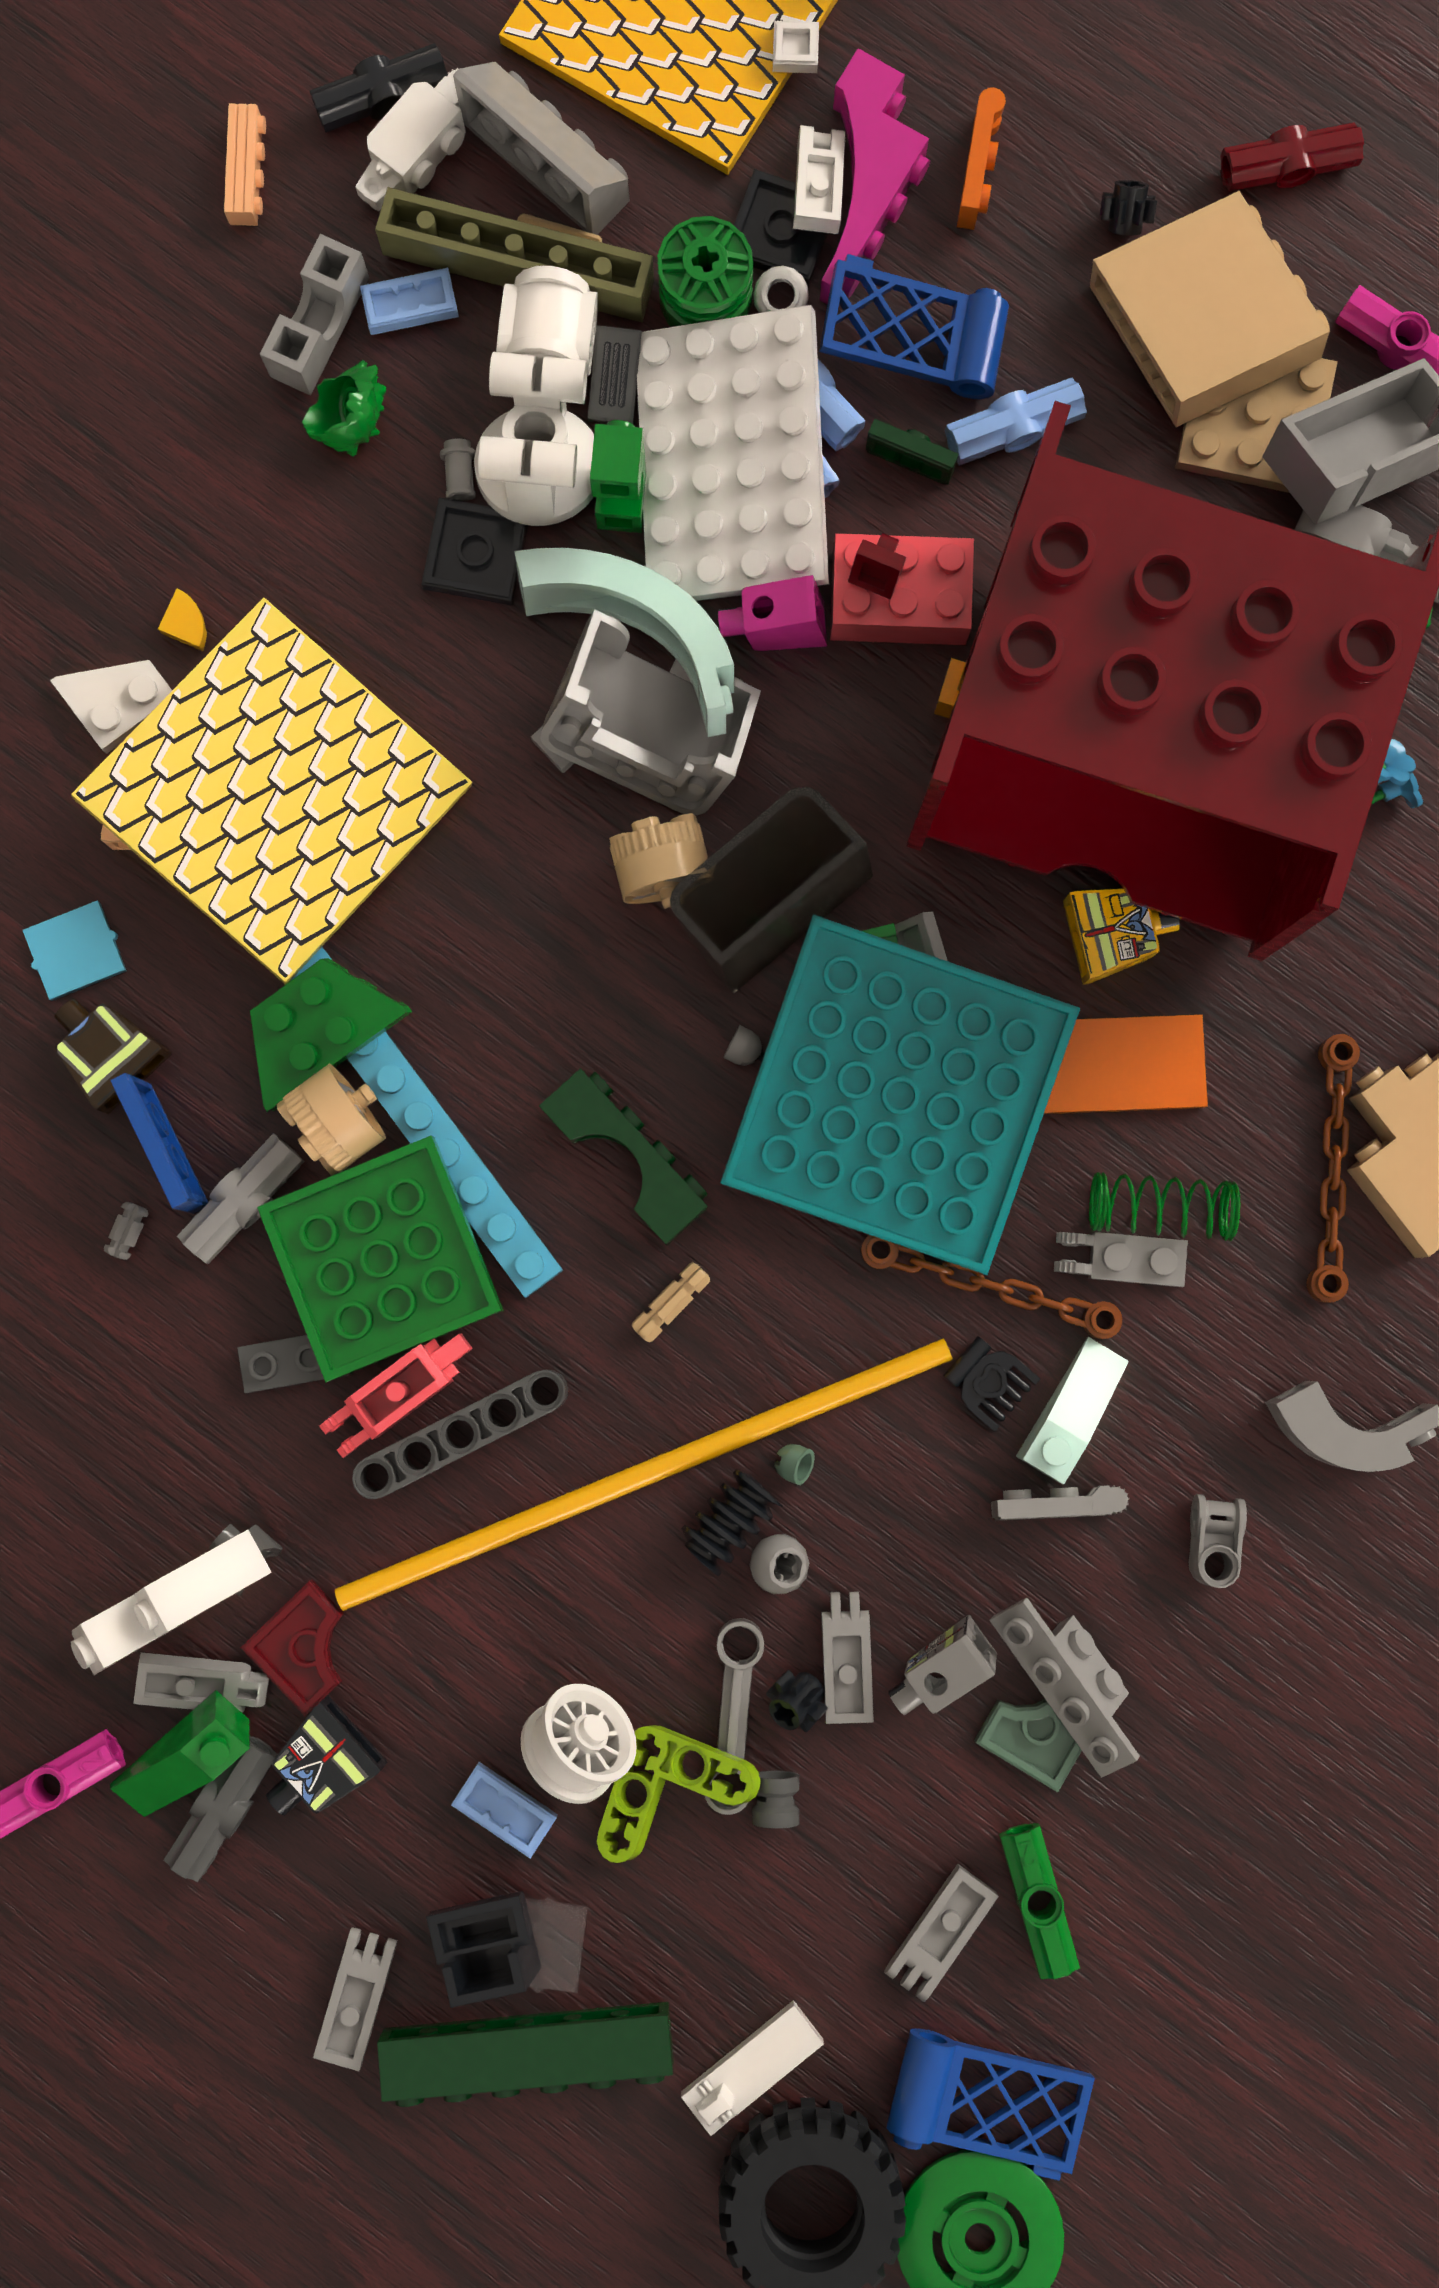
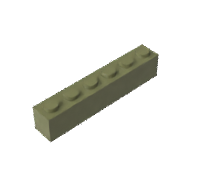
M387 187L375 228L384 256L434 269L448 267L450 273L503 287L505 283L514 284L518 274L534 266H555L567 269L585 280L591 292H598L599 312L642 323L654 284L652 255Z

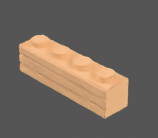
M229 103L224 213L230 225L258 226V215L263 213L262 198L259 197V188L264 187L263 170H260V161L265 160L264 143H261L262 134H266L265 116H261L256 104Z

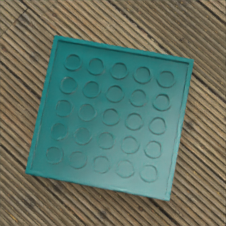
M812 915L720 1183L988 1275L1080 1008L820 916Z

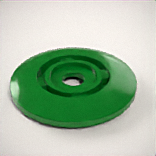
M965 2149L947 2154L935 2160L912 2181L904 2194L906 2226L904 2236L898 2238L900 2252L897 2256L901 2271L910 2288L1051 2287L1059 2271L1064 2251L1063 2222L1051 2190L1043 2179L1033 2172L1030 2166L1022 2162ZM1008 2201L1017 2208L1026 2223L1027 2240L1020 2243L1016 2223L1011 2213L1005 2208ZM977 2223L988 2225L994 2232L992 2245L982 2252L973 2251L965 2243L967 2230ZM933 2231L941 2233L943 2252L947 2262L953 2269L949 2272H945L940 2266L933 2251Z

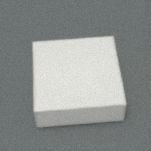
M774 21L773 72L817 73L819 22Z

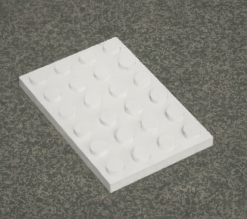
M807 305L642 332L637 373L639 427L643 428L646 461L643 503L646 567L674 582L695 601L740 596L742 589L745 587L810 575L814 576L817 586L829 584L816 316L813 307Z

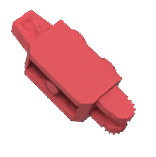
M462 1333L456 1335L442 1347L435 1339L427 1344L418 1345L344 1401L346 1405L325 1420L319 1427L326 1435L340 1428L344 1421L352 1415L356 1417L364 1429L355 1436L352 1435L347 1438L337 1449L341 1457L345 1458L369 1439L373 1440L380 1437L454 1381L452 1378L460 1373L453 1363L472 1350V1346Z

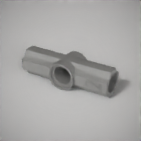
M273 1133L241 1168H235L215 1186L209 1196L211 1200L193 1217L177 1237L195 1256L206 1264H210L241 1229L249 1228L261 1217L257 1207L272 1201L271 1197L305 1161L286 1142Z

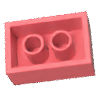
M835 533L832 560L831 641L966 645L972 629L974 538L889 535L899 540L895 552L906 557L897 587L890 600L848 582L854 559L862 540L864 539L877 545L881 535Z

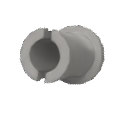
M447 440L443 443L444 449L440 451V458L445 461L446 498L457 501L472 500L475 498L472 470L475 450L471 448L469 440Z

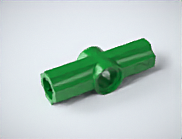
M1024 1823L1010 1827L1008 1830L999 1833V1837L1015 1890V1900L1021 1911L1038 1976L1040 1979L1054 1980L1069 1976L1075 1970L1080 1969V1965L1064 1912V1900L1058 1891L1040 1824ZM1037 1891L1049 1892L1051 1899L1046 1908L1036 1911L1028 1908V1901L1033 1893Z

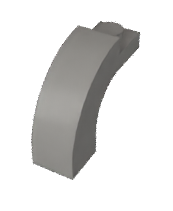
M1304 1381L1265 1402L1281 1431L1296 1447L1318 1461L1356 1471L1374 1472L1391 1470L1415 1461L1406 1443L1413 1447L1436 1436L1434 1428L1439 1426V1406L1437 1404L1423 1403L1382 1426L1370 1430H1358L1338 1417L1318 1381Z

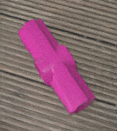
M1359 285L1338 315L1335 323L1376 349L1380 361L1386 367L1400 369L1425 358L1439 375V336L1431 332L1428 320L1417 312H1400ZM1396 336L1407 338L1411 346L1401 344Z
M105 1729L0 1790V1839L49 1810L57 1808L68 1799L123 1768L126 1762L123 1750L116 1737L112 1736ZM45 1774H51L58 1779L61 1786L59 1795H52L46 1791L43 1785Z

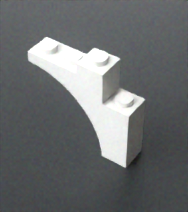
M249 1530L143 1587L134 1595L73 1629L72 1636L74 1640L71 1641V1648L80 1666L83 1669L90 1667L93 1675H96L270 1574L271 1570Z

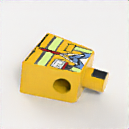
M1124 889L1070 892L1063 900L1083 985L1093 983L1152 958L1159 952L1157 935L1178 931L1180 927L1179 918L1169 915L1164 916L1160 912L1130 903Z

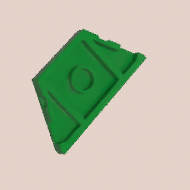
M329 958L317 961L250 1010L263 1107L267 1112L275 1111L277 1109L276 1104L282 1101L285 1095L329 1063L334 1067L341 1064L412 1013L410 1007L377 990L378 987L366 980L358 979L349 974L346 968Z

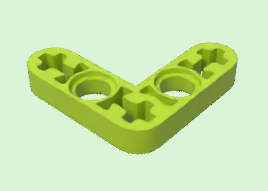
M651 1725L638 1728L634 1731L637 1748L635 1760L630 1770L614 1782L598 1831V1850L605 1859L614 1863L632 1860L640 1855L645 1846L666 1780L721 1803L735 1806L750 1802L756 1797L760 1789L759 1772L747 1760L663 1726ZM655 1736L654 1745L660 1748V1754L650 1756L645 1770H653L654 1775L652 1776L644 1771H634V1765H645L648 1757V1750L642 1747L643 1741L653 1739ZM689 1751H696L704 1760V1771L697 1779L690 1778L683 1770V1759ZM741 1771L740 1780L746 1783L745 1790H739L733 1794V1785L730 1782L722 1779H712L716 1772L732 1775ZM632 1780L642 1782L647 1791L646 1801L639 1808L632 1806L626 1798V1787ZM620 1811L626 1816L639 1817V1821L627 1823L624 1838L630 1841V1845L618 1851V1841L612 1838L613 1833L622 1831L628 1818L620 1817Z

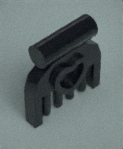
M977 1336L943 1376L957 1388L962 1383L961 1399L967 1409L995 1432L1000 1426L979 1409L978 1406L981 1404L996 1419L1002 1422L1006 1418L1005 1415L986 1398H993L1007 1411L1012 1412L1014 1406L1002 1395L1006 1392L1016 1402L1022 1401V1396L1007 1383V1377L1024 1392L1031 1390L1030 1385L1011 1368L1014 1366L1034 1385L1040 1381V1378L1011 1354L1004 1351L987 1354L992 1348L982 1338Z

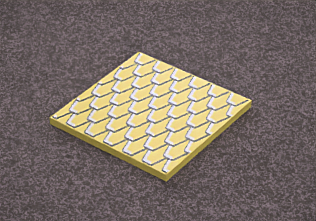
M263 598L71 795L76 802L286 985L472 786V781L267 599Z

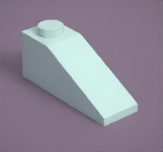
M1087 1337L1016 1457L1051 1479L1065 1484L1087 1447L1129 1361L1092 1338Z

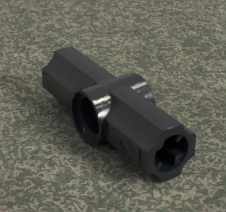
M433 43L391 60L384 55L368 57L356 65L352 75L312 89L309 92L326 133L368 116L375 120H382L413 83L427 82L435 88L444 76H448L441 53L436 44Z

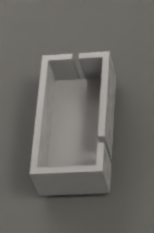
M1423 358L1281 419L1262 457L1315 525L1348 511L1351 504L1354 507L1359 506L1439 470V412L1429 429L1426 426L1439 405V375Z

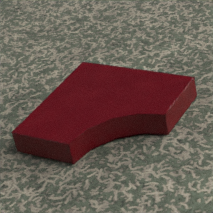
M310 1580L240 1647L304 1716L308 1715L342 1682L332 1665L330 1643L333 1629L344 1613L313 1580Z

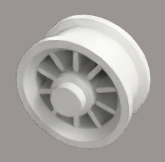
M570 1684L558 1689L544 1706L538 1708L528 1717L521 1732L522 1756L527 1769L532 1775L533 1782L550 1795L568 1803L583 1804L600 1797L609 1788L611 1783L619 1780L630 1770L636 1756V1736L625 1711L607 1693L586 1684Z

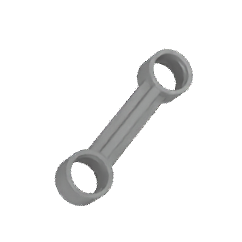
M736 1618L725 1623L717 1636L718 1655L724 1662L717 1749L745 1759L752 1668L763 1655L764 1639L760 1628L754 1622L745 1618ZM742 1626L754 1633L758 1644L752 1656L737 1661L726 1655L722 1641L727 1631L734 1627ZM716 1772V1774H715V1776L713 1777V1779H714L718 1774H720V1773H719V1772ZM705 1796L708 1805L714 1811L725 1815L738 1813L748 1804L747 1802L732 1806Z

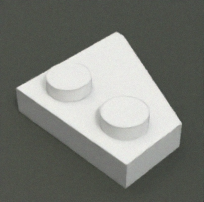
M150 660L56 676L50 680L106 754L120 745L172 692L170 686Z

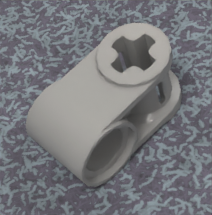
M1202 1494L1194 1496L1190 1514L1191 1542L1188 1563L1189 1571L1199 1583L1215 1588H1226L1234 1584L1238 1579L1241 1571L1242 1544L1247 1522V1507L1244 1499L1236 1498L1232 1503L1206 1500V1497ZM1210 1516H1225L1226 1520H1213ZM1217 1552L1224 1560V1569L1220 1576L1210 1578L1205 1571L1204 1564L1210 1554Z

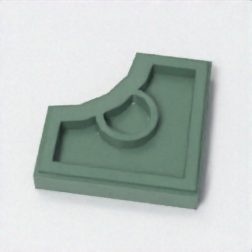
M997 1699L974 1739L976 1744L1056 1792H1059L1082 1752L1046 1699L1031 1705H1013Z

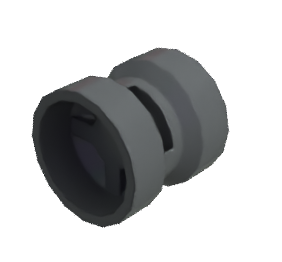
M779 1770L759 1771L760 1789L757 1793V1804L752 1808V1824L763 1828H790L799 1825V1808L795 1805V1799L793 1798V1795L799 1791V1774Z

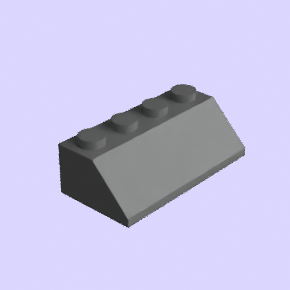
M496 62L460 68L453 74L464 125L581 229L598 235L630 201L628 175L623 167L614 159L609 158L606 160L595 150L591 139L579 129L573 131L562 121L558 110L549 101L543 100L540 102L533 96L525 81L516 72L510 71L507 73Z

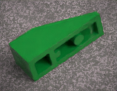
M215 1690L111 1782L110 1789L143 1817L148 1816L215 1780L250 1749L249 1718Z

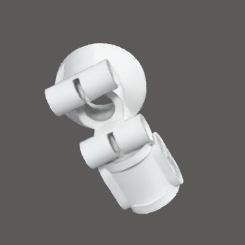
M534 266L525 269L516 276L514 284L505 283L497 348L496 352L492 353L490 362L489 390L490 395L513 397L514 408L499 416L486 428L478 441L474 457L477 484L487 503L505 518L531 526L552 525L565 521L583 510L593 498L590 472L594 434L579 417L567 411L566 402L584 404L587 375L589 376L591 373L598 292H591L588 283L578 274L555 266Z

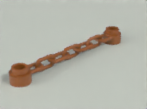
M1336 1034L1322 1042L1318 1050L1319 1061L1327 1070L1326 1089L1329 1095L1332 1096L1331 1116L1324 1123L1323 1151L1329 1157L1328 1177L1322 1182L1320 1193V1213L1326 1219L1325 1239L1318 1246L1317 1267L1310 1272L1307 1278V1290L1312 1298L1323 1303L1336 1302L1342 1299L1347 1293L1349 1286L1347 1275L1343 1271V1245L1337 1240L1338 1220L1344 1216L1346 1210L1347 1189L1344 1180L1340 1178L1341 1159L1345 1157L1349 1148L1350 1127L1348 1120L1343 1116L1344 1097L1351 1091L1352 1067L1359 1059L1360 1050L1357 1042L1345 1034ZM1337 1044L1346 1047L1348 1051L1346 1060H1340L1336 1057L1334 1050ZM1345 1071L1344 1087L1342 1084L1337 1083L1333 1088L1334 1073ZM1331 1124L1334 1129H1339L1342 1125L1341 1149L1338 1145H1333L1330 1149ZM1328 1185L1332 1191L1337 1190L1339 1187L1338 1211L1333 1206L1327 1211ZM1325 1247L1330 1253L1336 1249V1266L1324 1265ZM1327 1275L1333 1276L1337 1282L1336 1289L1331 1293L1326 1291L1323 1286V1280Z
M868 1235L861 1245V1257L871 1268L884 1269L892 1267L908 1273H916L925 1268L938 1272L940 1279L945 1284L959 1289L974 1292L981 1287H986L998 1291L1002 1301L1026 1310H1036L1041 1305L1058 1310L1062 1320L1084 1327L1090 1336L1097 1339H1108L1115 1336L1122 1326V1314L1110 1302L1090 1303L1072 1297L1057 1302L1044 1298L1042 1290L1035 1285L1016 1279H1007L1001 1284L984 1279V1274L947 1261L942 1265L926 1261L924 1254L872 1235ZM877 1241L886 1243L889 1248V1253L884 1259H878L872 1254V1245ZM899 1250L917 1256V1258H910V1263L915 1266L897 1262ZM949 1267L974 1273L976 1276H970L969 1278L973 1285L947 1277V1275H954V1270ZM1009 1286L1034 1292L1036 1295H1029V1300L1034 1303H1027L1007 1296L1006 1294L1011 1295L1014 1293V1289ZM1069 1304L1086 1309L1082 1319L1066 1314L1072 1313L1074 1310ZM1101 1311H1105L1111 1316V1325L1107 1329H1101L1096 1323V1317Z

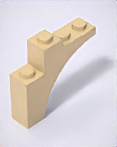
M1426 1053L1404 1069L1408 1077L1399 1066L1384 1072L1378 1066L1356 1082L1360 1090L1349 1097V1100L1381 1139L1382 1143L1376 1138L1359 1149L1354 1154L1358 1161L1348 1168L1347 1171L1414 1258L1430 1257L1439 1250V1053L1433 1058H1430Z

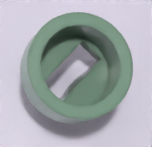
M788 1444L779 1449L777 1454L782 1457L781 1461L774 1462L778 1475L794 1484H803L810 1476L814 1466L815 1455L813 1450L797 1444Z

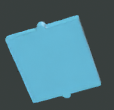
M98 900L22 930L34 959L31 967L39 972L48 998L51 1001L127 971L115 942L118 939V934L110 929L101 903Z

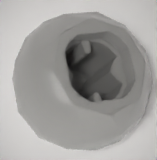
M777 1534L760 1540L752 1550L749 1567L754 1581L762 1590L771 1594H786L798 1589L805 1581L810 1563L806 1549L796 1538L786 1534Z

